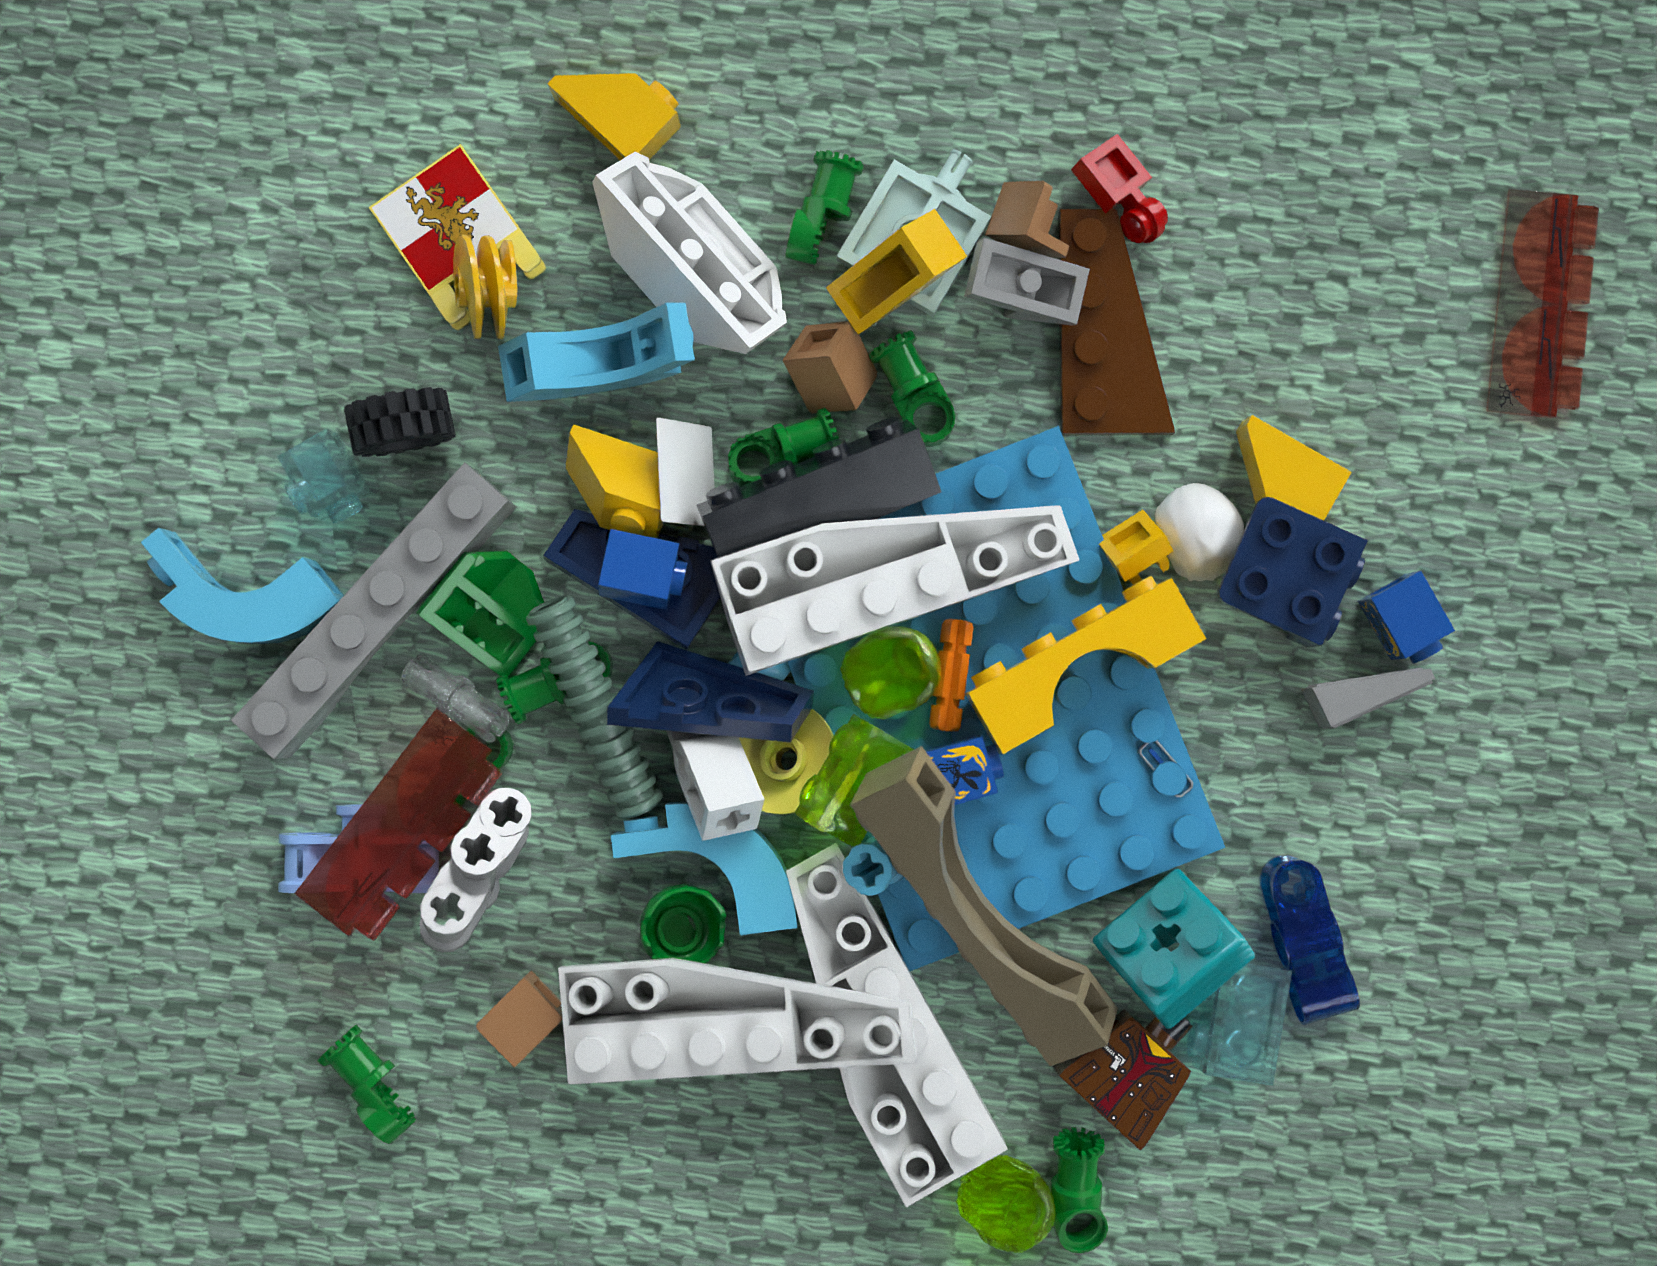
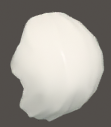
M1192 483L1184 485L1167 495L1157 507L1155 513V524L1166 535L1174 550L1167 555V558L1171 561L1179 575L1186 577L1189 581H1213L1216 577L1226 572L1244 532V525L1238 510L1223 493L1205 484Z

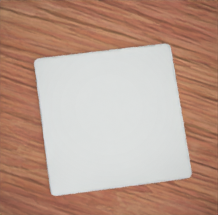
M657 418L656 431L661 520L668 523L704 526L696 505L707 501L706 493L715 488L712 429L710 426Z

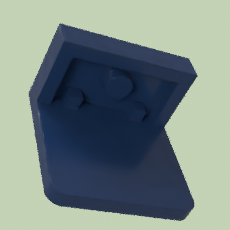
M1272 497L1262 498L1256 503L1217 591L1218 598L1223 604L1288 632L1286 638L1305 647L1322 646L1324 640H1330L1338 627L1342 616V610L1338 608L1347 588L1351 589L1355 585L1363 570L1365 558L1361 556L1368 540Z

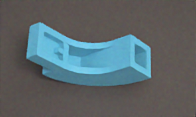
M665 303L629 320L598 328L565 332H526L499 345L498 350L507 402L560 399L624 389L682 373L681 366L695 360L693 351L694 336L688 321L686 303Z
M157 528L141 542L152 556L147 560V563L154 574L167 586L171 587L173 584L177 586L159 602L182 623L198 632L217 639L250 644H272L297 639L309 634L344 596L315 560L302 557L277 579L260 589L249 592H234L222 586L209 574L176 532Z
M683 801L669 802L665 805L666 826L658 825L657 816L629 819L623 821L625 831L615 832L611 835L613 858L679 850L694 852L714 862L724 872L732 886L736 901L740 935L798 927L797 910L786 873L787 869L774 846L758 829L702 841L689 805Z

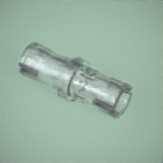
M424 654L417 655L416 661L411 659L405 666L401 676L402 684L431 701L432 704L437 706L435 708L436 712L445 719H456L473 730L486 742L495 741V735L500 737L506 730L510 721V712L479 694L474 689L475 684L463 675L454 676L448 673Z

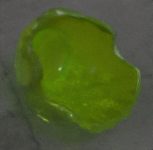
M905 626L887 627L874 631L845 652L842 666L840 667L842 679L845 682L844 687L849 692L853 704L859 707L871 719L877 718L880 720H885L901 712L914 710L922 706L934 694L942 678L941 659L933 643L925 634Z
M997 1155L967 1172L960 1179L961 1185L956 1199L959 1215L974 1227L983 1242L997 1250L1024 1253L1042 1242L1050 1233L1056 1216L1053 1195L1043 1177L1028 1163L1008 1155Z

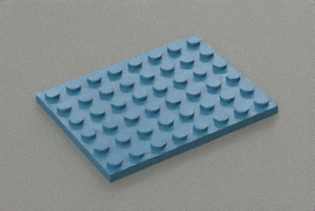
M1059 426L936 473L941 493L877 519L1061 505L1079 561L787 662L796 685L814 691L812 709L825 719L834 734L837 746V765L833 781L858 845L865 843L873 836L871 832L861 826L855 811L850 806L867 772L921 746L924 750H928L977 735L983 737L985 746L993 744L966 695L964 700L959 702V708L963 709L959 731H941L930 727L931 705H936L937 697L933 696L938 651H943L944 643L940 642L942 623L945 619L966 620L971 622L974 627L972 644L966 648V654H970L966 693L976 687L971 677L989 666L1001 661L1007 670L1026 659L1021 649L1050 632L1055 640L1058 641L1076 631L1071 622L1074 618L1099 604H1102L1106 613L1126 602L1121 593L1124 590L1118 574L1099 545L1104 539ZM1095 650L1073 661L1060 676L1054 690L1052 702L1054 726L1005 754L999 753L1004 777L995 780L998 789L997 794L955 805L954 819L958 844L968 870L984 896L1017 929L1225 848L1155 668L1146 669L1139 662L1123 653L1111 650ZM1158 740L1177 763L1172 762L1155 741ZM1145 743L1149 744L1142 749V754L1155 768L1154 771L1146 764V762L1140 757L1138 753L1139 748ZM1152 748L1163 760V763L1158 764L1148 750ZM1187 774L1189 778L1193 781V788L1183 797L1174 796L1181 795L1185 790H1187L1190 787V782L1188 781L1186 776ZM872 861L873 865H875V864L882 865V863H875V862ZM905 877L898 882L889 884L883 892L878 894L902 958L909 971L959 952L957 944L941 923L928 913L923 900Z

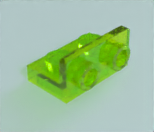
M853 713L848 723L842 725L832 737L829 745V755L818 774L810 777L803 786L799 796L800 804L795 814L813 828L826 832L851 847L861 844L868 831L861 826L850 804L866 773L914 749Z

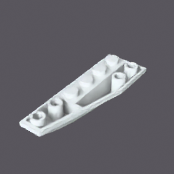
M1061 505L823 523L712 560L711 564L726 619L745 675L747 676L1077 562L1079 557Z
M836 842L786 870L816 984L911 1001L916 1055L915 1063L839 1067L849 1105L905 1206L908 1207L1003 1153L1008 1148L1001 1132L868 896L858 893L854 887L846 882L843 874L845 856Z
M676 958L571 965L558 968L568 1085L915 1063L916 1061L911 1001Z

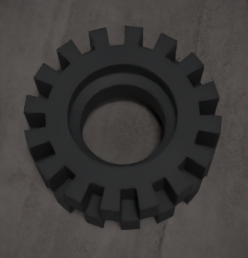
M424 387L419 390L410 388L397 393L390 391L385 392V395H372L366 397V400L353 401L352 404L344 407L352 453L355 456L370 457L373 455L386 456L389 453L400 454L409 450L423 449L426 446L434 447L440 445L441 442H448L452 440L451 438L456 437L447 391L443 390V388L432 389V387Z

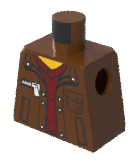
M1124 1009L1115 1017L1107 1046L1058 1063L1053 1067L1070 1087L1141 1151L1152 1137L1190 1076L1191 1070L1171 1050L1188 1033L1193 1025L1183 1018L1175 1026L1168 1029L1155 1016L1144 1028Z

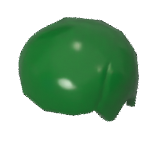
M688 884L663 888L649 900L641 915L640 941L644 952L651 960L676 958L707 964L719 952V949L723 947L725 942V918L727 914L724 907L709 891ZM687 916H689L692 919L695 926V930Z

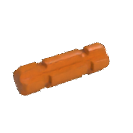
M945 619L942 623L940 642L944 643L943 651H938L933 696L937 697L936 705H931L929 720L930 727L935 730L956 732L961 728L963 709L959 708V702L965 698L970 654H966V648L972 644L974 628L973 624L966 620Z

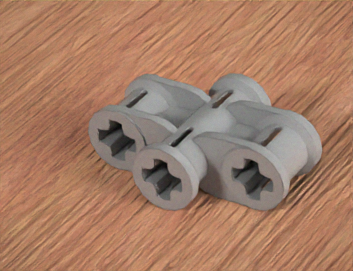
M498 788L489 792L482 800L467 827L460 830L454 837L451 845V861L441 868L420 905V935L424 943L432 950L444 953L453 952L463 947L471 937L486 909L490 908L497 900L500 891L499 879L504 877L511 869L526 844L529 835L528 826L532 816L531 805L527 797L520 791L512 788ZM505 817L514 820V822L508 821L505 823L503 828L495 825V822L501 823ZM449 911L457 914L456 920L449 919L445 925L436 923L437 917L444 918Z

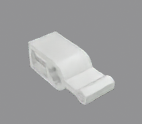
M666 730L673 747L674 764L678 780L702 841L757 829L764 797L739 737Z

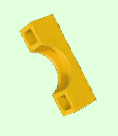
M1151 575L1122 591L1121 593L1126 602L1106 613L1102 604H1099L1071 620L1076 631L1056 641L1050 632L1023 647L1021 650L1026 657L1025 660L1007 670L1003 663L999 661L972 676L971 679L976 687L966 692L965 695L992 743L996 745L998 753L1005 754L1054 726L1052 702L1055 687L1065 669L1080 656L1095 650H1111L1123 653L1139 662L1146 669L1160 666L1206 640L1207 638L1173 579L1170 578L1156 584Z

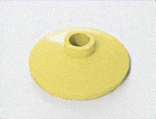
M811 709L791 742L739 737L764 797L762 811L778 815L802 811L822 797L831 784L837 765L836 741L828 723L815 710ZM794 750L797 756L796 764L791 769L785 770L782 766L781 758L785 752Z

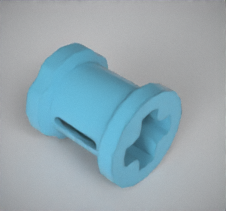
M874 836L870 837L865 843L853 847L843 862V874L846 882L862 895L873 896L879 894L889 884L898 882L904 877L894 869L890 857ZM872 861L875 862V863H882V865H879V864L873 865Z

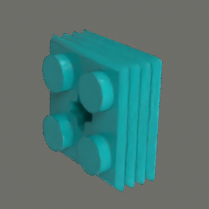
M1180 869L1171 871L1093 938L1094 945L1164 1027L1168 1029L1175 1026L1255 957V953L1245 940V937ZM1179 943V946L1172 952L1167 949L1172 944Z

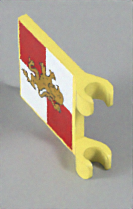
M461 144L369 207L440 313L455 330H460L471 322L467 308L456 306L455 291L451 287L454 285V250L459 236L467 235L471 239L475 255L479 241L485 235H490L495 240L498 253L503 240H512L515 261L530 280L543 273L546 269L544 262Z

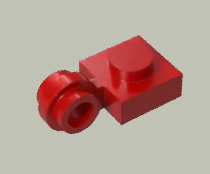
M1118 134L1083 156L1072 167L1071 171L1105 214L1119 204L1123 206L1124 210L1120 218V224L1124 235L1134 243H1151L1163 234L1165 225L1168 222V214L1164 205L1153 197L1146 198L1140 191L1150 181L1152 176Z

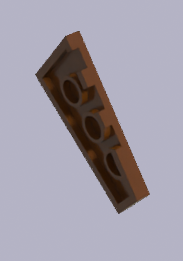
M1060 209L1058 213L1059 240L1070 247L1066 258H1059V260L1090 269L1077 324H1059L1061 433L1063 436L1173 435L1176 432L1117 209H1112L1106 214L1102 209Z

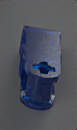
M1279 855L1268 860L1263 866L1259 877L1260 887L1271 922L1270 928L1273 942L1286 972L1287 989L1298 1020L1302 1025H1306L1359 1009L1360 999L1352 973L1347 966L1341 931L1331 910L1323 878L1319 870L1311 863L1290 855ZM1289 871L1301 876V881L1293 885L1294 894L1281 890V885L1289 881Z

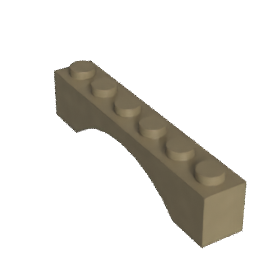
M921 746L867 772L850 804L856 813L859 823L875 837L890 857L894 869L908 880L923 900L928 913L941 923L957 944L961 956L974 966L987 983L994 999L1003 1005L1017 1022L1027 1042L1031 1046L1036 1047L1050 1066L1107 1046L1117 1014V1006L1087 966L1062 957L1031 940L1008 922L984 896L969 872L958 844L954 819L955 790Z

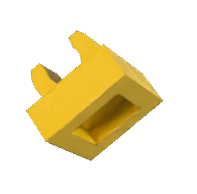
M1144 510L1139 511L1102 535L1104 541L1099 543L1114 569L1125 582L1129 580L1133 585L1140 582L1142 578L1139 576V573L1154 563L1163 572L1169 569V560L1166 556L1174 550L1166 535Z

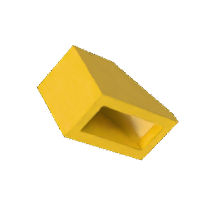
M636 73L555 75L547 83L554 100L619 161L634 152L648 157L650 160L681 127L678 113L675 110L679 104L674 96L658 81L654 80L648 85Z
M933 209L898 229L828 285L826 289L859 335L930 286L968 256L940 215Z
M1254 415L1242 421L1236 430L1255 504L1262 498L1272 497L1321 520H1325L1352 472Z
M573 424L569 434L565 468L599 526L608 530L614 529L657 539L664 523L661 520L658 452Z

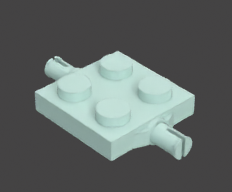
M952 149L950 156L937 177L919 174L894 159L837 254V261L851 268L898 229L933 209L937 211L969 257L991 219L989 214L968 203L956 189L967 169L973 163L971 158L964 154L956 170L952 173L961 156L960 151ZM968 257L907 302L934 317Z

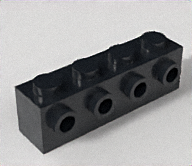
M898 417L887 418L870 425L866 429L867 436L848 444L845 439L832 440L813 450L814 457L796 465H793L791 460L781 461L759 472L761 479L741 487H739L738 482H730L706 493L707 501L696 506L717 558L823 523L875 520L941 493V488L919 428L908 420L900 422Z

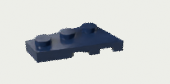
M574 509L544 553V560L599 595L598 584L610 530L600 527L592 513ZM659 533L657 539L679 543L677 560L688 562L681 596L670 594L667 610L606 597L603 598L683 649L688 650L721 600L711 564L712 560L718 558L712 546L700 544L698 540L679 535L677 538Z
M657 641L608 705L607 725L791 742L813 707L814 691L757 672L746 676L744 669Z

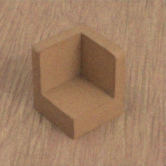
M1044 181L1003 183L985 234L986 236L995 241L1051 258H1066L1070 247L1048 234L1058 204L1049 200L1053 190L1051 185Z
M849 321L806 325L782 360L807 409L811 413H817V410L825 407L828 412L857 410L877 378V370L868 356L869 354L863 341Z
M531 970L477 1023L476 1028L515 1068L563 1020L561 1000Z

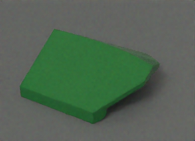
M508 551L464 552L416 614L496 674L508 677L536 642L533 634L537 628L535 625H529L526 617L533 608L544 603L533 571Z

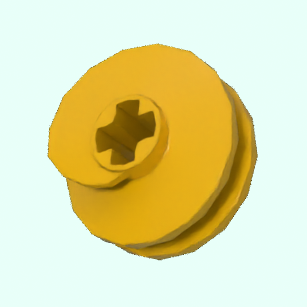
M461 235L457 239L453 258L456 306L468 307L474 339L481 338L485 308H491L497 339H503L508 308H515L517 303L516 262L512 240H503L498 253L495 240L490 235H485L481 237L475 255L471 239L467 235Z

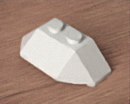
M637 152L630 154L595 176L592 183L611 256L656 307L665 303H686L688 321L694 336L693 342L747 354L784 327L787 319L785 311L782 310V294L776 266L702 183L671 168L649 163L648 157Z

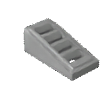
M1414 668L1308 685L1306 688H1301L1318 727H1322V729H1335L1432 684V680L1435 677L1431 668Z

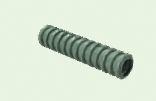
M560 596L546 601L533 608L529 612L530 614L527 615L526 621L529 625H535L537 628L533 636L536 641H543L544 647L541 649V653L544 658H550L552 661L548 666L550 673L558 674L559 676L556 686L561 691L565 690L566 695L563 701L566 706H572L574 709L570 715L572 721L581 724L578 730L579 736L582 739H588L585 749L588 754L595 755L596 757L592 763L594 769L603 772L600 776L601 784L605 787H610L607 797L609 801L617 803L614 809L616 816L629 819L642 815L656 807L663 798L661 789L653 787L656 782L655 775L651 772H646L649 762L646 757L639 756L642 749L640 742L632 741L631 739L635 733L633 727L607 725V707L617 694L611 693L609 690L613 686L612 680L602 675L606 669L604 663L595 659V656L598 654L597 647L589 645L587 642L591 634L588 629H582L580 626L584 620L582 614L574 613L572 609L576 605L574 597Z

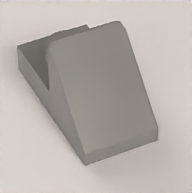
M982 238L976 243L964 297L1005 308L1003 317L1076 325L1090 269L988 238Z

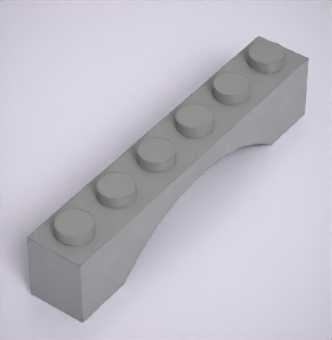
M464 462L231 721L273 759L291 758L329 716L343 694L376 652L434 591L464 552L478 551L517 506L476 469Z

